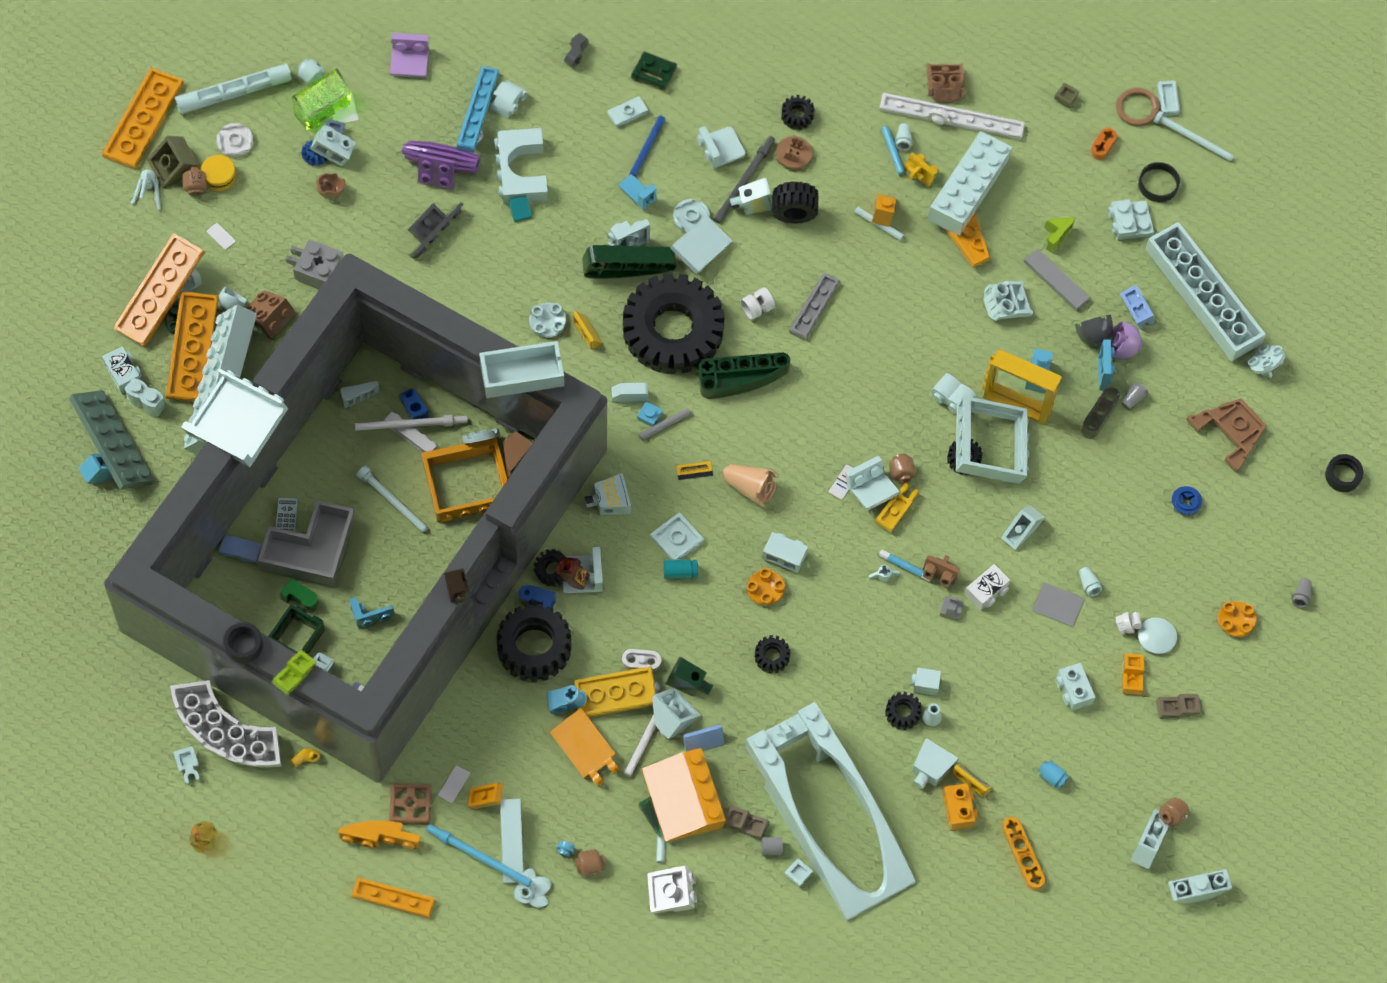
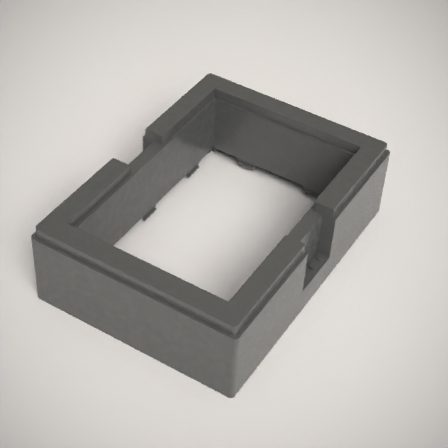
M346 254L252 380L254 387L258 388L261 386L269 392L268 394L272 396L277 394L285 400L283 403L288 407V410L251 467L234 460L232 455L207 442L104 582L118 628L121 633L201 680H210L211 686L374 782H381L607 451L608 400L598 390L564 372L563 387L486 398L479 353L519 346L352 254ZM363 343L398 361L401 365L400 369L419 380H423L424 377L432 380L494 415L497 418L496 423L512 432L516 431L519 433L523 431L535 438V441L444 571L446 573L464 568L465 579L469 587V591H466L467 600L460 603L450 602L443 573L362 691L315 665L301 683L289 695H286L272 681L287 666V662L296 653L260 633L263 640V649L260 656L249 663L232 661L224 650L223 637L228 628L236 623H241V621L185 588L193 577L200 578L213 560L211 553L259 486L261 488L266 487L278 470L276 466L278 460L323 398L327 400L332 396L342 382V379H340L342 372ZM240 633L232 638L231 641L232 649L238 653H246L255 646V639L249 633Z

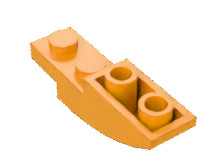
M365 821L350 824L338 830L339 839L348 844H353V842L360 843L366 848H378L380 840L387 845L399 844L409 850L419 849L421 844L420 835L404 832L403 823Z

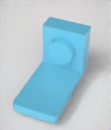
M632 174L619 183V188L642 210L656 200L657 188L653 184L646 188Z
M357 597L349 600L357 628L361 626L368 627L380 620L387 621L395 615L393 605L365 613L363 603L359 604Z

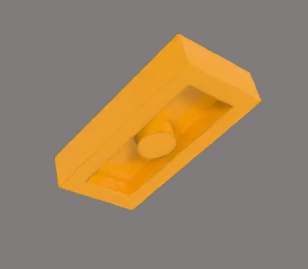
M497 782L470 788L467 807L474 810L501 804L503 785Z

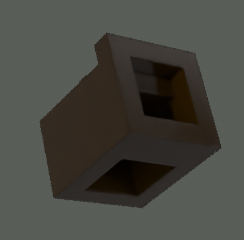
M464 568L444 573L450 602L460 603L467 600L466 591H469V587L465 579Z

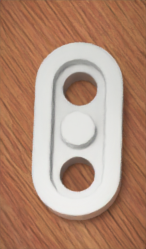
M628 649L622 655V663L629 670L652 666L653 672H655L661 666V656L655 651ZM629 659H634L635 662H634V663H630L628 660H629ZM649 661H654L655 664H654V665H649L648 662H649Z

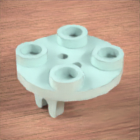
M1264 344L1248 360V364L1254 373L1261 374L1264 378L1266 376L1271 378L1273 376L1271 371L1283 364L1285 352L1281 346Z

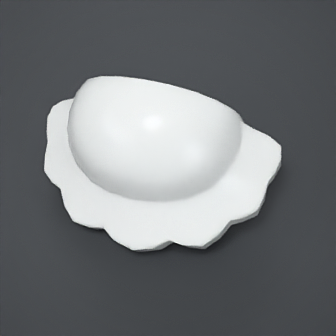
M939 108L928 114V117L932 118L933 122L938 125L950 124L948 112L944 109Z

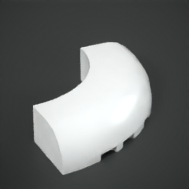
M210 680L170 686L172 699L181 721L195 739L208 750L226 760L241 765L266 768L281 767L276 727L247 726L230 716L218 704L213 694Z

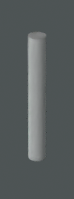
M686 408L638 434L639 438L643 441L691 415L690 410Z

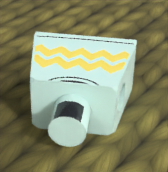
M767 178L739 187L740 196L730 199L732 209L744 207L746 215L772 210V197Z
M623 473L595 483L594 495L584 496L586 507L598 506L600 515L631 514V503Z

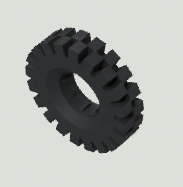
M673 273L663 274V280H659L658 276L648 279V285L642 282L636 287V293L631 292L627 299V305L624 306L623 337L625 344H628V350L632 356L638 355V362L644 366L650 363L651 370L660 372L661 368H667L666 374H676V369L681 368L683 374L691 372L693 365L698 369L699 363L703 359L714 357L716 348L719 349L722 343L725 316L724 309L721 310L722 303L719 297H714V291L708 285L703 288V281L695 277L690 282L688 281V275L679 273L678 279H673ZM679 311L691 319L692 330L681 339H667L655 330V319L664 312Z

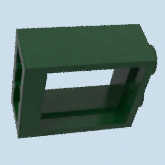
M290 604L268 637L297 654V651L278 641L292 619L295 618L315 630L302 648V651L308 655L324 633V623L319 617L315 615L312 617L307 614L306 610L302 607H295Z

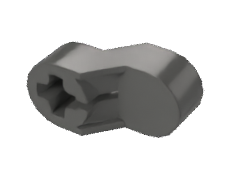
M581 33L575 35L570 43L572 49L565 56L564 62L572 68L579 65L582 60L581 52L586 48L589 39Z

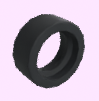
M1339 454L1331 459L1326 468V481L1336 491L1350 492L1360 484L1364 473L1363 466L1354 456ZM1341 464L1349 466L1355 472V478L1351 482L1339 480L1333 473L1334 467Z
M241 622L232 625L226 630L223 637V646L227 656L232 661L249 663L260 656L263 649V640L258 628L253 624ZM240 633H249L255 639L254 648L246 653L235 652L231 647L232 638Z

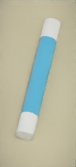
M883 549L880 551L879 557L931 582L932 579L929 580L923 577L924 570Z

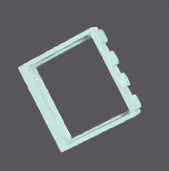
M963 396L957 403L956 472L1020 484L1027 478V472L1029 471V467H1027L1029 450H1027V443L1029 441V433H1027V426L1029 424L1027 408ZM971 412L1015 421L1014 470L970 461Z

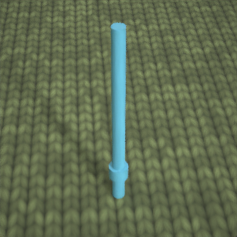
M431 824L427 827L426 831L438 837L439 841L453 845L527 887L531 885V879L453 837L452 833L446 830L442 831Z

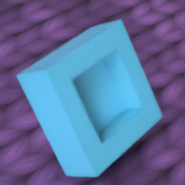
M645 402L637 415V420L653 427L662 415L663 410Z

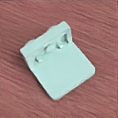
M706 126L699 128L697 142L703 148L705 158L710 162L713 169L745 156V151L732 127L729 126L710 134Z

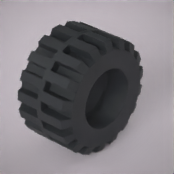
M795 181L777 185L772 192V214L780 221L793 224L809 222L815 219L818 215V190L808 183Z

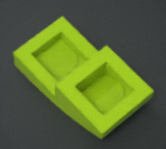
M300 650L287 662V666L273 678L272 683L286 695H289L313 669L316 661Z

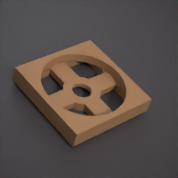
M391 783L389 821L403 824L430 825L431 784ZM407 789V796L403 799H395L399 792ZM415 789L421 791L426 796V799H417L415 797ZM408 800L414 801L412 807L406 805ZM394 807H403L406 810L405 818L399 817L395 813ZM416 808H426V812L420 818H414V810Z

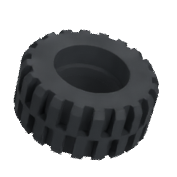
M525 604V608L521 609L520 606L515 608V613L509 612L505 616L506 620L501 621L499 630H497V651L502 666L505 670H510L512 676L516 677L519 675L522 681H526L528 678L531 679V682H537V679L540 678L543 681L549 680V675L555 677L559 674V669L563 670L565 668L566 661H569L571 655V631L565 619L562 620V614L558 611L554 613L552 607L547 606V608H543V604H536L534 607H531V604ZM539 630L548 634L552 638L553 644L547 652L537 656H530L517 649L516 640L526 631Z

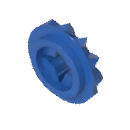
M314 139L307 141L302 146L301 152L302 158L306 163L321 165L328 161L327 158L319 154L316 157L314 152L310 150Z
M1183 486L1174 491L1171 503L1174 506V510L1189 516L1190 514L1197 513L1201 508L1202 497L1195 488ZM1183 498H1185L1186 500L1191 499L1189 503L1190 505H1188L1187 503L1182 504L1184 500Z

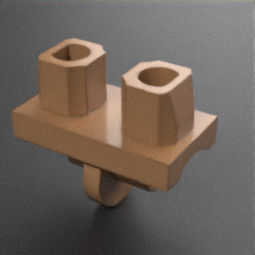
M928 555L922 569L924 570L923 577L930 580L937 576L941 578L939 583L942 586L949 587L951 583H955L960 568L949 563V556L945 555L944 559Z

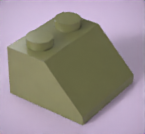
M167 135L147 159L163 188L183 180L182 175L188 171V168L199 166L184 137Z

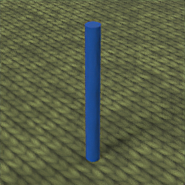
M661 115L658 117L629 175L637 176L665 121V117Z

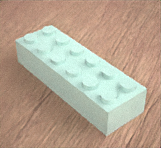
M980 131L930 206L927 220L960 236L1009 161L1013 147Z

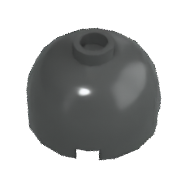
M1106 315L1107 319L1097 317L1083 321L1081 326L1080 324H1075L1079 338L1087 344L1093 343L1094 347L1102 345L1103 340L1110 338L1113 333L1111 315Z

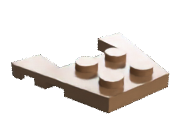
M1241 398L1219 405L1218 408L1212 410H1204L1197 415H1189L1186 419L1197 432L1213 422L1226 435L1237 449L1229 454L1224 461L1235 472H1238L1266 428V424Z

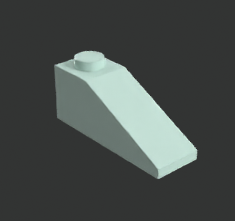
M1154 809L1130 860L1147 869L1150 868L1169 825L1164 824L1161 820L1158 810Z

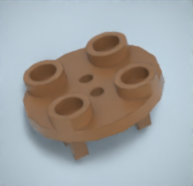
M796 135L786 137L777 145V162L788 169L803 170L812 158L811 145L804 138L797 137Z

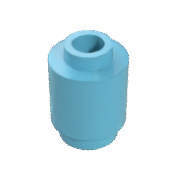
M1052 760L1049 763L1045 761L1039 768L1041 772L1039 776L1054 788L1058 787L1060 789L1069 778L1066 771Z

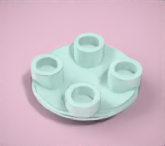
M543 303L533 307L529 323L534 333L541 337L551 338L559 335L564 330L567 317L559 304Z
M1155 617L1147 619L1142 623V627L1138 631V639L1144 651L1163 654L1172 650L1176 644L1177 633L1169 621Z

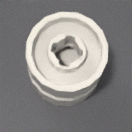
M765 287L755 291L754 296L750 294L740 299L742 309L750 320L761 316L762 312L767 313L775 308V302Z

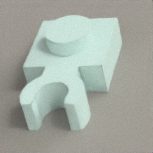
M191 746L173 752L179 771H185V782L189 784L188 777L192 774L199 781L200 776L194 770V767L199 766L194 747Z

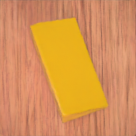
M577 311L573 312V322L589 348L593 350L601 346L603 342L586 315Z

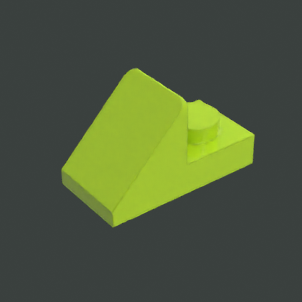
M1057 218L1046 221L1045 229L1050 232L1046 240L1048 242L1046 250L1051 253L1055 251L1073 229L1075 218Z

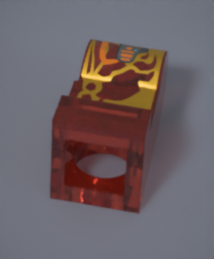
M562 557L556 573L570 586L580 590L585 588L590 576L589 572L583 569L578 558ZM565 564L567 565V570H563Z

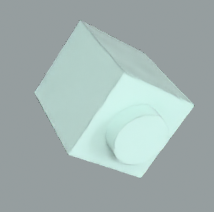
M917 668L916 674H912L911 685L914 686L913 693L937 696L941 671Z

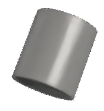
M762 837V856L783 855L782 837Z

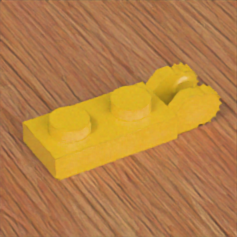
M907 483L901 487L899 495L891 498L875 520L877 525L890 533L919 494V491L915 489L909 498L903 496L909 488Z

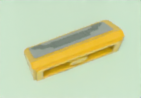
M963 764L955 765L952 774L964 784L968 783L970 789L984 798L992 787Z

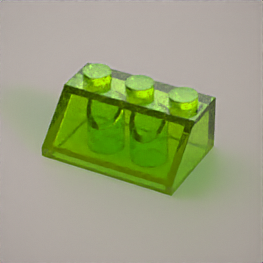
M337 68L292 96L294 115L305 129L309 130L317 127L326 118H331L340 109L350 105L352 102L351 92Z

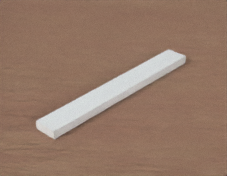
M883 93L879 108L881 112L933 122L932 118L928 117V114L941 108L948 112L950 119L948 126L977 132L982 131L986 134L1020 141L1022 139L1025 122L888 93Z

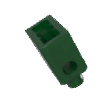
M679 657L665 683L691 696H695L698 690L709 695L713 684L704 680L706 671L682 657Z

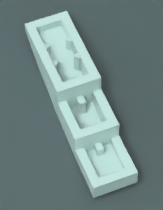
M501 799L502 863L522 874L520 799ZM503 874V884L519 883Z

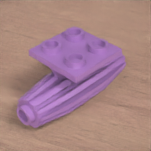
M408 141L407 144L404 143L402 148V154L405 159L418 163V183L454 190L455 173L476 174L478 172L480 155L458 150L454 146L431 141Z

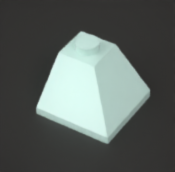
M675 688L655 694L652 697L655 726L668 739L678 736L701 716Z

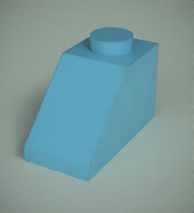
M91 454L79 467L87 484L103 483L113 478L100 454Z

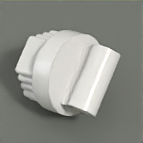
M1125 612L1116 617V624L1120 634L1135 633V629L1142 627L1139 612H1134L1132 615L1129 612Z

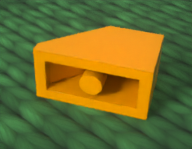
M877 193L872 223L890 227L895 209V197Z

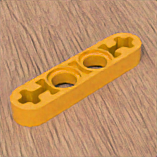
M1008 817L1002 826L1008 845L1027 887L1033 891L1040 890L1045 882L1040 865L1020 821L1016 817ZM1009 823H1011V825H1016V827H1015V829H1014V832H1015L1016 836H1014V837H1013V834H1014V833H1013L1012 829H1011V828H1009V829L1007 828L1008 825H1009ZM1021 840L1024 842L1025 847L1017 849L1014 846V842ZM1029 858L1032 860L1033 865L1025 867L1022 864V860ZM1036 869L1033 873L1035 879H1040L1038 885L1035 882L1031 883L1033 878L1031 872Z

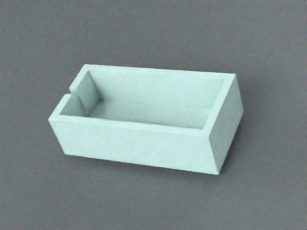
M558 341L479 353L486 398L564 386V372Z

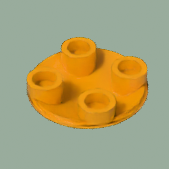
M762 568L749 578L746 585L747 594L753 602L759 605H772L783 597L785 582L778 573L768 568Z
M1225 602L1218 613L1220 628L1230 636H1246L1254 630L1257 623L1254 607L1244 602Z

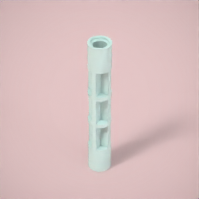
M285 63L254 74L176 96L175 101L179 113L184 114L218 102L292 81L289 67Z

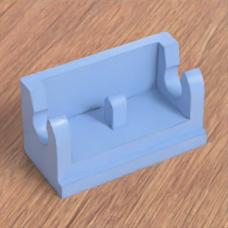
M1137 285L1120 293L1140 329L1143 328V324L1146 322L1149 325L1154 323V315Z

